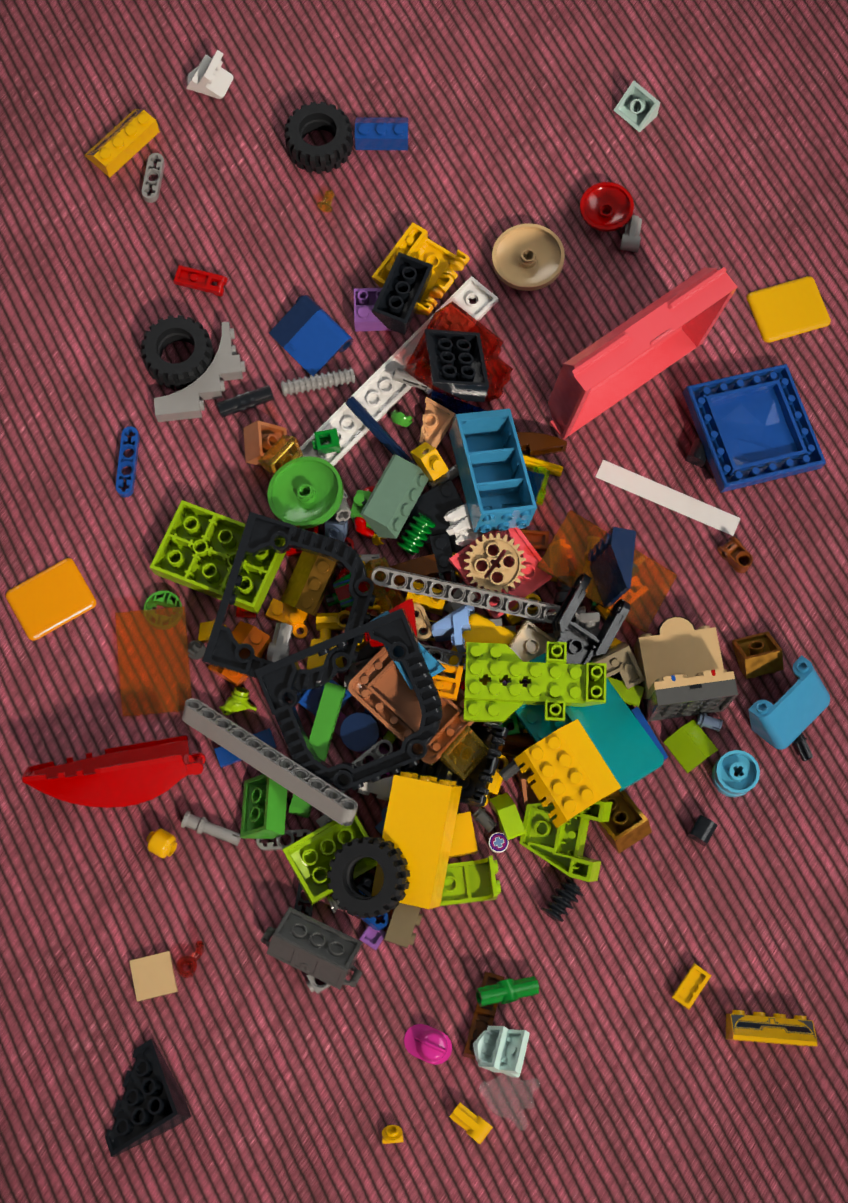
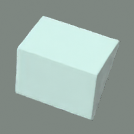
M633 81L614 111L638 132H641L657 117L661 102L636 81Z

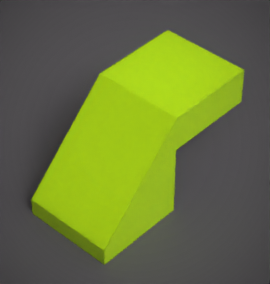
M508 793L489 799L492 809L498 816L499 828L507 840L526 834L517 807Z

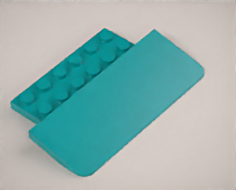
M546 652L529 662L545 663ZM607 678L606 703L587 707L565 706V721H546L544 719V705L524 704L514 712L535 743L557 729L579 719L622 787L619 789V792L648 776L664 763V757Z

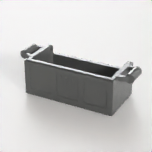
M291 907L288 908L278 927H268L261 938V942L268 947L266 954L339 990L342 985L356 987L362 976V972L354 966L363 942ZM354 971L350 981L346 980L349 972Z

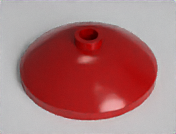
M601 182L591 186L584 192L580 201V213L583 220L590 227L599 231H615L622 228L630 221L634 211V202L631 194L623 186L612 182Z

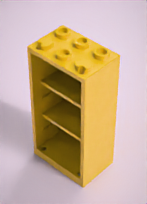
M402 771L400 775L393 776L382 838L384 841L392 842L395 849L399 848L401 850V858H406L408 863L405 865L406 871L410 870V877L406 878V882H409V888L404 890L406 895L399 903L425 909L440 907L462 786L456 785L457 781L439 779L437 781V777L420 775L419 778L418 773ZM378 862L371 896L377 895L384 883V873Z

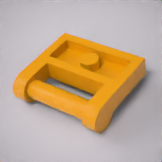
M440 663L445 668L443 672L456 674L455 679L440 675L432 677L439 696L457 701L464 666L458 665L457 667Z

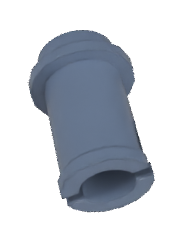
M699 713L696 724L700 728L707 727L719 732L723 720L707 716L706 713Z

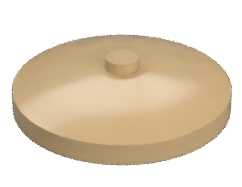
M520 224L507 229L496 240L492 251V264L495 273L502 282L517 290L533 291L550 285L560 275L564 266L565 253L561 240L553 231L537 224Z

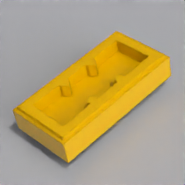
M693 963L671 998L689 1010L712 975Z

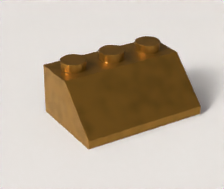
M302 551L280 601L316 616L338 563L328 558Z

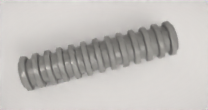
M349 367V370L344 368L343 371L339 369L338 372L334 370L332 373L315 374V376L310 375V377L304 376L302 379L298 377L297 380L293 378L292 381L290 379H287L286 382L282 380L281 387L283 395L286 397L287 394L291 396L293 395L292 393H295L297 395L298 392L304 393V391L310 392L309 390H321V388L324 387L326 389L328 386L332 388L333 385L338 387L339 384L341 386L344 383L348 385L349 382L353 384L355 383V375L352 367Z

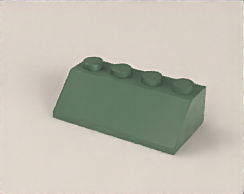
M393 454L360 513L378 537L397 539L428 482V477L419 466Z

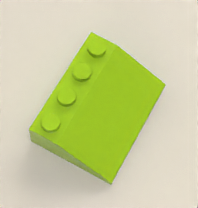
M356 815L352 825L344 826L333 820L282 849L311 905L333 893L332 889H328L327 884L331 883V880L327 878V871L332 869L329 863L331 859L336 858L334 853L337 849H342L343 844L351 842L353 839L369 837ZM370 857L360 859L354 869V880L376 868L377 861Z

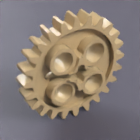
M489 533V539L482 535L481 542L475 539L476 546H469L472 552H466L470 556L469 559H464V562L469 563V566L464 567V570L470 571L466 577L472 576L473 579L470 584L476 582V587L478 588L482 586L483 589L497 590V592H501V589H504L508 593V586L515 589L513 582L520 583L521 581L517 577L525 575L520 571L526 568V566L521 565V562L525 561L526 558L520 557L524 551L517 550L520 544L513 545L514 538L507 541V535L500 538V533H497L496 537L493 538L492 533ZM490 545H495L498 548V553L495 556H491L488 553ZM502 550H506V553L498 562L499 568H493L489 576L484 578V575L492 566L490 561L496 560ZM507 556L513 559L511 567H506L503 563L504 558ZM482 560L486 563L487 568L485 571L477 569L476 564L478 561ZM494 572H499L502 575V580L499 583H495L492 580Z

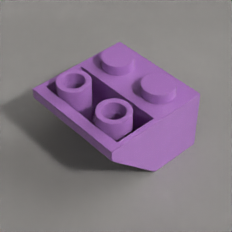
M382 288L354 289L355 332L392 331L372 313Z

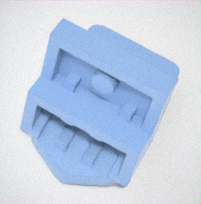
M463 605L435 622L431 627L435 641L451 640L452 645L456 646L458 652H466L465 640L462 634L464 631L471 630L469 616L475 612L474 606Z

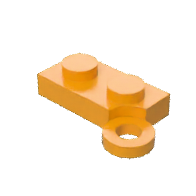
M273 598L265 616L276 622L292 625L293 635L297 639L305 638L308 634V629L304 623L308 613ZM302 628L304 632L303 634H298L297 630Z

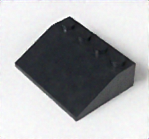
M425 329L432 385L465 401L484 402L489 382L480 333Z

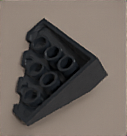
M451 480L419 496L399 533L400 535L408 536L405 529H412L409 522L415 524L416 521L413 519V516L420 517L418 513L425 515L436 524L435 528L429 527L432 533L426 534L428 539L426 541L422 540L423 543L431 544V536L447 534L446 530L450 523L444 519L445 514L463 505ZM455 535L449 536L453 552L458 553L466 547L456 544Z
M153 1039L148 1040L134 1050L132 1057L136 1058L132 1071L128 1070L122 1085L126 1089L122 1100H117L112 1115L116 1117L112 1130L108 1129L105 1135L111 1157H115L178 1126L191 1117L186 1100Z

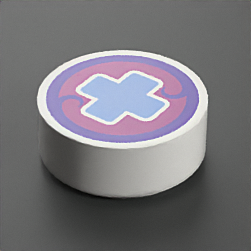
M497 832L491 835L488 844L493 852L502 853L507 849L509 841L503 833Z

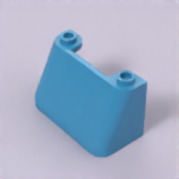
M802 655L793 664V673L799 678L797 682L774 705L767 700L761 699L748 709L752 731L776 749H786L830 704L829 692L812 663Z

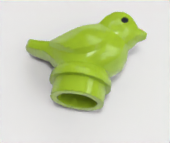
M234 687L231 696L227 698L225 704L220 706L219 709H221L224 715L228 716L234 712L246 709L256 711L257 707L248 701V689Z

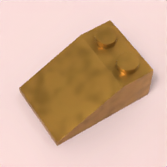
M617 790L603 799L613 802L609 822L596 821V823L618 853L623 852L652 833L649 820L624 790L621 792Z

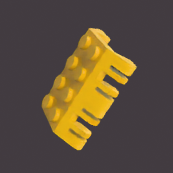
M412 222L373 274L372 279L380 288H383L399 252L432 264L430 281L415 312L420 315H430L438 304L434 298L441 299L444 296V293L447 292L458 277L455 271H462L470 258L460 250H457L456 256L428 239V231Z
M579 719L557 729L514 758L518 767L525 763L520 768L522 773L529 771L530 768L534 774L528 777L526 781L528 784L536 781L530 787L539 801L546 798L541 803L543 808L553 803L556 809L550 811L548 816L552 818L557 815L552 820L556 828L622 788Z

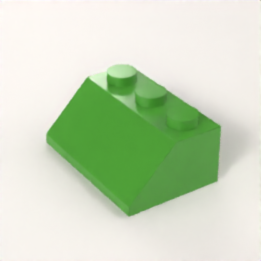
M264 774L244 781L240 838L273 839L285 835L288 790Z

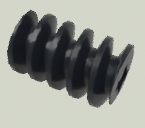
M565 877L567 883H560L563 890L555 889L558 896L551 895L552 902H545L548 909L540 908L554 921L563 922L561 914L568 916L566 908H574L571 901L578 903L576 895L584 896L581 889L567 877Z

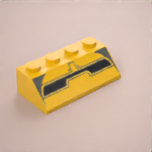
M134 109L85 154V157L110 178L160 132L156 119L145 110Z
M732 1010V1014H726L725 1039L817 1046L818 1042L814 1023L811 1020H807V1016L794 1015V1019H787L786 1014L773 1013V1017H765L764 1012H753L752 1016L745 1015V1011Z

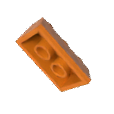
M242 621L238 623L232 632L239 644L246 643L251 645L255 651V656L262 658L270 642H272L268 634ZM243 649L240 652V658L247 659L250 656L248 649ZM212 665L207 667L235 687H241L248 678V676Z

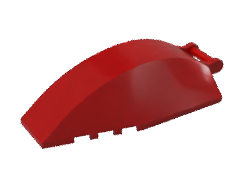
M187 735L107 748L104 749L105 754L94 757L92 752L85 753V759L73 761V757L66 758L67 763L54 765V761L28 766L22 775V782L44 794L68 803L89 807H126L158 797L187 775L201 774L206 757L201 752L189 754Z

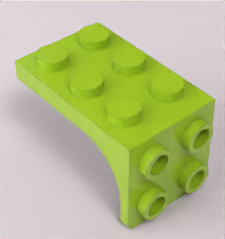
M493 855L480 860L448 864L440 906L496 900L501 892L500 880H496L495 874L498 872L497 860H493Z

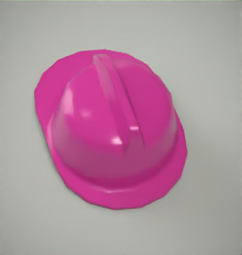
M416 1024L405 1033V1048L414 1057L434 1065L442 1064L450 1057L452 1043L443 1032L428 1025Z

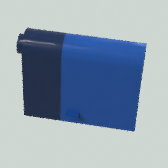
M301 295L296 300V304L269 332L312 376L318 374L338 351L344 352L353 342V338L309 295Z

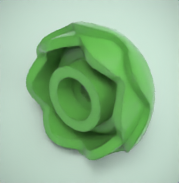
M396 410L391 412L393 423L405 428L412 424L413 417L406 416L404 413Z

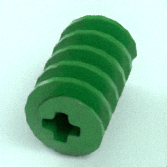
M418 513L420 517L413 516V519L416 521L415 524L409 522L412 529H405L408 536L401 535L404 542H397L400 548L412 555L420 552L418 547L424 546L422 540L426 541L428 539L426 534L432 533L429 527H436V524L431 519L421 513Z

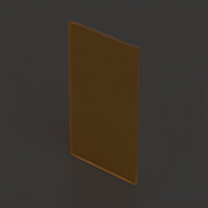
M570 510L537 567L569 587L573 586L580 574H587L592 579L585 591L587 592L585 596L604 607L590 570L588 554L590 549L592 550L595 544L605 536L606 531ZM636 549L634 550L631 588L618 600L623 599L631 604L625 621L646 633L677 574ZM614 602L609 608H605V609H607V610H609V611L611 612V610H612L613 606L616 604V602Z

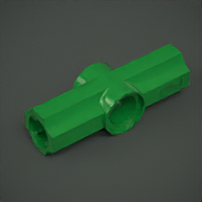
M535 976L518 980L506 979L494 985L477 988L475 996L480 1007L500 1002L501 1004H507L517 1001L519 998L539 994V984Z

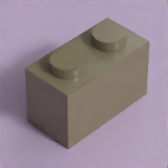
M399 903L394 909L384 940L407 949L409 945L413 946L416 934L413 933L415 925L419 926L423 914L420 913L421 908Z

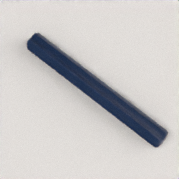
M354 397L346 401V405L392 455L396 454L415 464Z

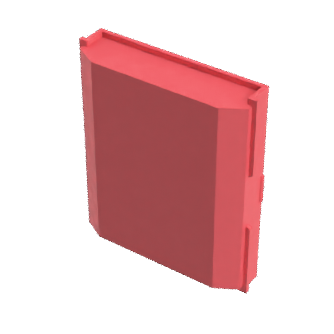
M704 267L563 363L548 401L551 417L553 418L550 425L551 427L553 426L563 440L704 342L737 289V285L726 273L725 267L719 271L716 268Z

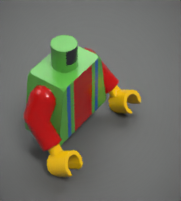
M375 486L366 487L364 490H357L351 508L352 513L350 514L355 530L368 539L372 538L374 545H383L384 543L381 539L386 538L378 537L360 515Z

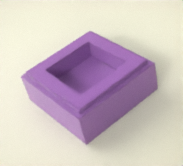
M368 925L359 940L377 950L385 938L386 932L375 930Z

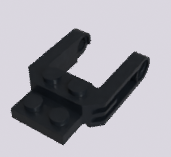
M585 573L577 577L552 621L553 632L556 637L555 642H567L566 664H586V662L589 663L593 656L606 654L631 608V604L625 600H618L597 637L577 623L571 622L587 593L585 591L592 579Z

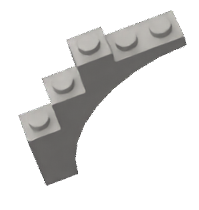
M222 322V336L219 349L207 370L195 382L184 389L170 395L154 398L155 416L158 422L202 418V411H205L204 400L223 398L222 391H225L224 381L243 379V372H246L245 361H241L240 354L237 355L236 345L232 344V339H235L234 328L230 327L229 322Z

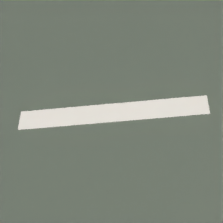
M605 460L602 461L596 474L598 479L732 536L741 519Z

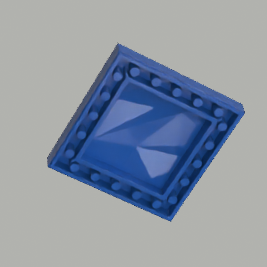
M787 364L686 386L682 392L720 493L821 469L826 464Z

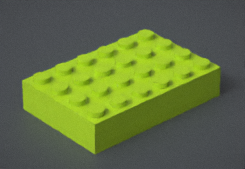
M182 500L150 565V569L157 576L222 600L246 524ZM279 538L275 541V545L282 547L286 541ZM268 549L256 556L246 555L240 574L243 576L240 587L237 586L234 593L237 594L235 606L256 614L259 613L286 552L279 554L274 552L273 549Z

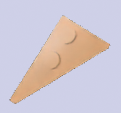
M426 397L425 415L423 414V426L421 427L419 442L421 444L427 442L437 448L453 423L455 413Z

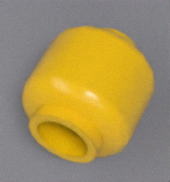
M160 828L155 832L151 831L147 836L148 851L160 858L170 857L177 848L176 837L164 829Z

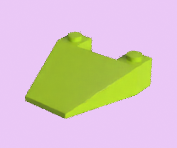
M601 799L558 828L552 823V820L557 815L552 818L548 816L550 811L556 809L553 803L544 808L541 803L527 804L523 821L526 834L521 835L519 844L571 878L586 882L598 881L601 861L583 857L589 821L609 822L613 802Z

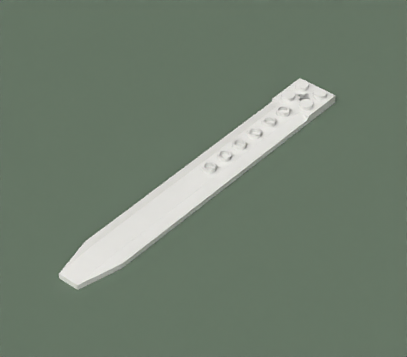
M471 276L351 397H354L378 422L413 387L392 380L394 370L398 369L419 377H423L430 370L425 329L467 332L498 302V297ZM469 298H476V303L470 304ZM345 402L316 431L336 428L341 452L318 455V450L313 449L312 439H315V434H313L295 452L291 460L311 456L324 459L334 466L369 429L350 410Z

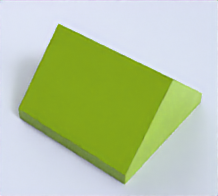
M694 719L683 725L663 742L687 774L718 751Z

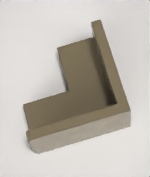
M626 642L620 643L608 649L606 654L594 656L590 660L591 663H607L606 678L619 672L627 689L645 681L635 657Z

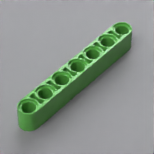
M330 682L325 684L309 738L311 747L318 758L324 762L326 761L346 687ZM293 794L289 813L309 818L312 806Z

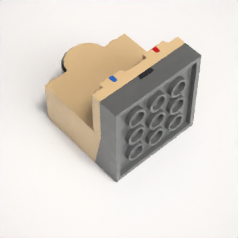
M673 616L661 622L654 636L651 633H647L637 639L633 648L636 662L645 681L640 683V686L644 687L642 697L647 722L699 715V713L723 712L738 696L734 671L727 672V669L723 667L716 627L710 628V626L706 625L698 627V630H696L694 624L689 619Z

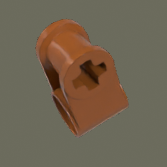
M731 536L727 543L717 547L720 556L736 572L745 573L749 570L753 557L736 537ZM743 559L747 564L742 565L738 560Z

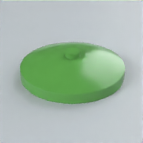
M306 456L293 459L276 471L269 483L267 497L269 506L279 521L295 525V527L301 529H308L323 524L336 513L343 499L344 488L342 479L332 464L318 457Z

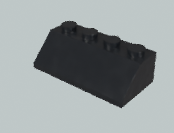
M400 252L398 253L372 309V313L388 329L403 335L406 334L416 312L417 305L420 303L430 281L432 264Z

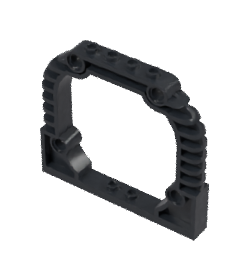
M250 512L202 662L257 678L254 670L273 663L272 661L255 656V651L251 645L246 643L239 644L235 640L230 628L224 626L230 605L234 606L237 594H234L236 587H240L243 576L240 574L246 555L256 556L268 549H273L274 552L282 554L288 551L289 548H294L331 559L342 565L351 576L349 594L354 600L344 632L368 623L370 614L367 611L369 606L373 607L376 595H373L374 584L371 579L367 578L364 563L358 553L351 546L338 539ZM279 538L286 541L282 547L275 545V541ZM365 583L370 589L368 592L363 593L358 587ZM364 634L348 640V645L339 649L334 647L330 650L324 665L309 670L300 669L294 688L297 690L315 689L328 683L337 673L347 672L352 662L356 663L359 651H356L358 643L362 644ZM243 649L250 651V656L247 659L240 658V652ZM338 658H345L347 664L345 667L340 668L336 665V660Z
M404 608L254 670L294 762L325 782L333 783L339 790H346L352 787L354 791L363 787V783L371 780V783L383 779L382 775L389 772L390 775L400 772V767L408 765V768L419 764V759L428 753V744L436 735L441 724V699ZM368 632L371 639L389 647L388 654L392 660L402 661L420 704L422 714L420 728L404 739L399 750L358 767L348 762L330 766L318 758L311 747L295 707L301 698L299 691L294 688L300 671L298 661L317 653L319 657L330 652L329 648L337 646V649L348 645V640ZM396 646L403 647L404 655L402 657L395 655L394 649ZM287 692L292 693L294 697L291 703L285 700ZM419 743L422 745L423 752L421 754L413 751L414 744ZM341 774L348 776V784L341 783L339 779Z

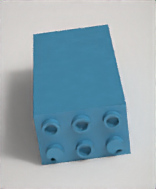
M500 409L455 414L449 436L474 533H488L492 530L505 531L509 528H526L535 514L537 505L511 410Z

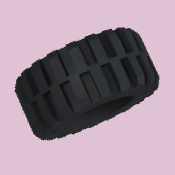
M311 102L310 105H302L301 109L297 108L293 111V116L290 115L287 119V124H285L284 128L286 149L291 161L294 164L297 163V167L302 170L305 168L306 172L312 173V171H316V174H322V171L328 173L332 172L333 168L338 169L341 167V163L344 164L348 160L353 146L352 127L348 116L344 115L340 108L336 109L335 105H327L326 102H321L320 104ZM314 130H326L335 136L332 141L322 146H313L303 140L308 133Z
M171 315L168 316V319L163 320L161 318L157 320L158 324L155 325L153 323L149 327L150 331L145 332L143 336L145 340L141 341V356L152 379H156L158 384L163 385L165 383L166 388L170 389L173 386H176V389H183L182 386L192 384L207 370L214 359V352L209 334L201 323H195V320L191 317L185 319L184 315H178V318H174ZM184 341L194 346L192 355L184 362L173 364L161 359L163 350L173 342Z
M379 837L353 839L351 842L343 844L342 849H337L334 853L336 858L331 859L329 863L332 869L327 871V878H330L331 883L327 885L329 890H333L332 899L340 902L338 907L342 910L347 909V914L352 916L358 915L359 918H371L386 914L391 909H395L399 905V901L403 900L406 895L404 890L409 888V882H406V878L410 877V870L406 871L405 865L408 863L406 858H401V850L399 848L395 849L392 842L384 841L383 838ZM365 857L376 860L384 873L383 887L377 895L372 897L363 895L355 886L353 878L356 864Z

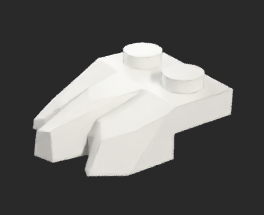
M467 503L448 511L444 516V519L450 523L446 532L449 536H456L455 542L459 546H466L484 534L481 532L474 533Z

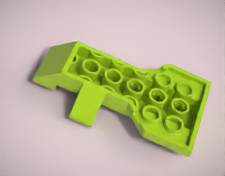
M547 641L545 663L523 662L507 644L467 642L463 721L504 723L524 704L544 705V719L546 721H565V706L587 707L606 703L607 663L586 662V664H566L567 642ZM486 677L490 682H487V685H482L483 682L479 680H483ZM503 678H506L507 681H510L509 683H507V686H503V683H500V681H502ZM523 679H526L527 682H530L529 684H527V687H523V684H520V682H522Z

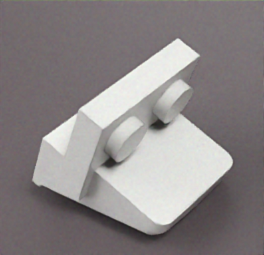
M217 50L212 58L205 55L198 67L188 74L186 89L222 99L234 78L231 73L221 67L223 53Z

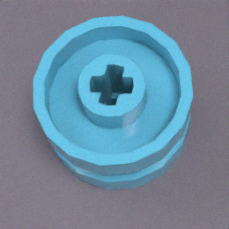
M733 750L727 752L716 761L712 768L711 777L714 786L720 793L735 798L745 795L756 786L760 776L758 762L752 755L745 751Z

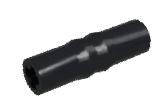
M270 385L218 402L217 406L223 418L272 401L274 397Z

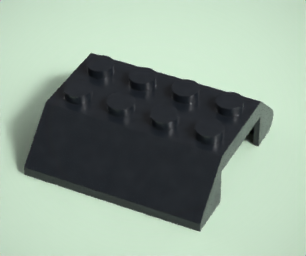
M472 724L436 763H424L420 775L437 777V781L439 779L457 781L456 785L462 786L459 803L475 807L485 806L487 799L485 795L489 793V790L485 787L486 784H490L493 781L491 777L495 775L499 762L498 758L501 756L498 747L505 744L504 739L507 738L509 730L497 725H492V728Z

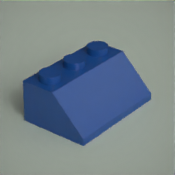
M356 117L355 150H408V118Z

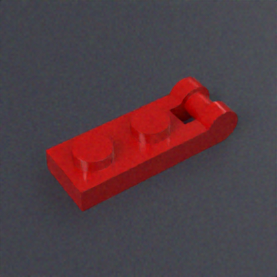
M179 265L173 281L176 285L213 293L221 297L224 293L223 287L227 284L228 279L222 275ZM212 282H217V285H212Z

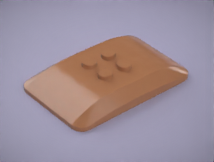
M384 646L349 682L348 689L360 704L395 737L403 742L407 736L419 730L422 714L414 689L410 690ZM443 671L437 674L448 677ZM459 688L457 701L440 697L442 703L441 724L436 735L428 744V753L420 759L426 764L436 763L474 723L472 721H463L464 691ZM419 743L414 744L413 751L421 754L423 752L422 745Z

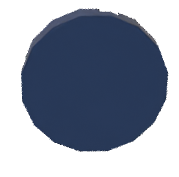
M366 712L350 714L344 719L340 728V736L343 743L354 751L363 752L370 749L376 744L380 734L377 721Z

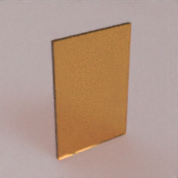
M185 606L115 613L122 717L183 711L185 701L192 698Z

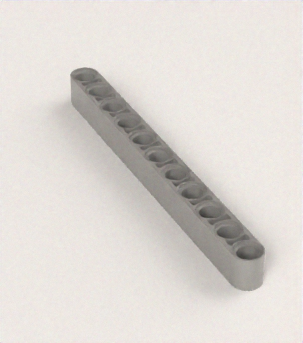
M383 566L375 567L372 571V581L379 586L551 624L555 616L547 618V611L555 609L557 614L561 607L555 604ZM383 571L386 577L384 580L379 581L375 578V573ZM397 575H402L405 581L403 584L397 585L394 583V578ZM420 579L424 582L421 589L413 587L415 580ZM434 584H441L443 586L440 593L432 591ZM454 588H460L462 590V593L459 597H453L451 595V591ZM473 592H478L481 595L480 599L476 602L470 600ZM493 596L499 597V603L495 606L489 604V600ZM517 601L518 607L515 610H510L508 608L509 602ZM530 605L537 606V611L534 614L527 612V608ZM575 612V618L572 622L578 624L580 621L579 614Z
M190 698L185 701L182 720L186 724L337 823L344 826L352 825L358 808L355 800L200 700Z

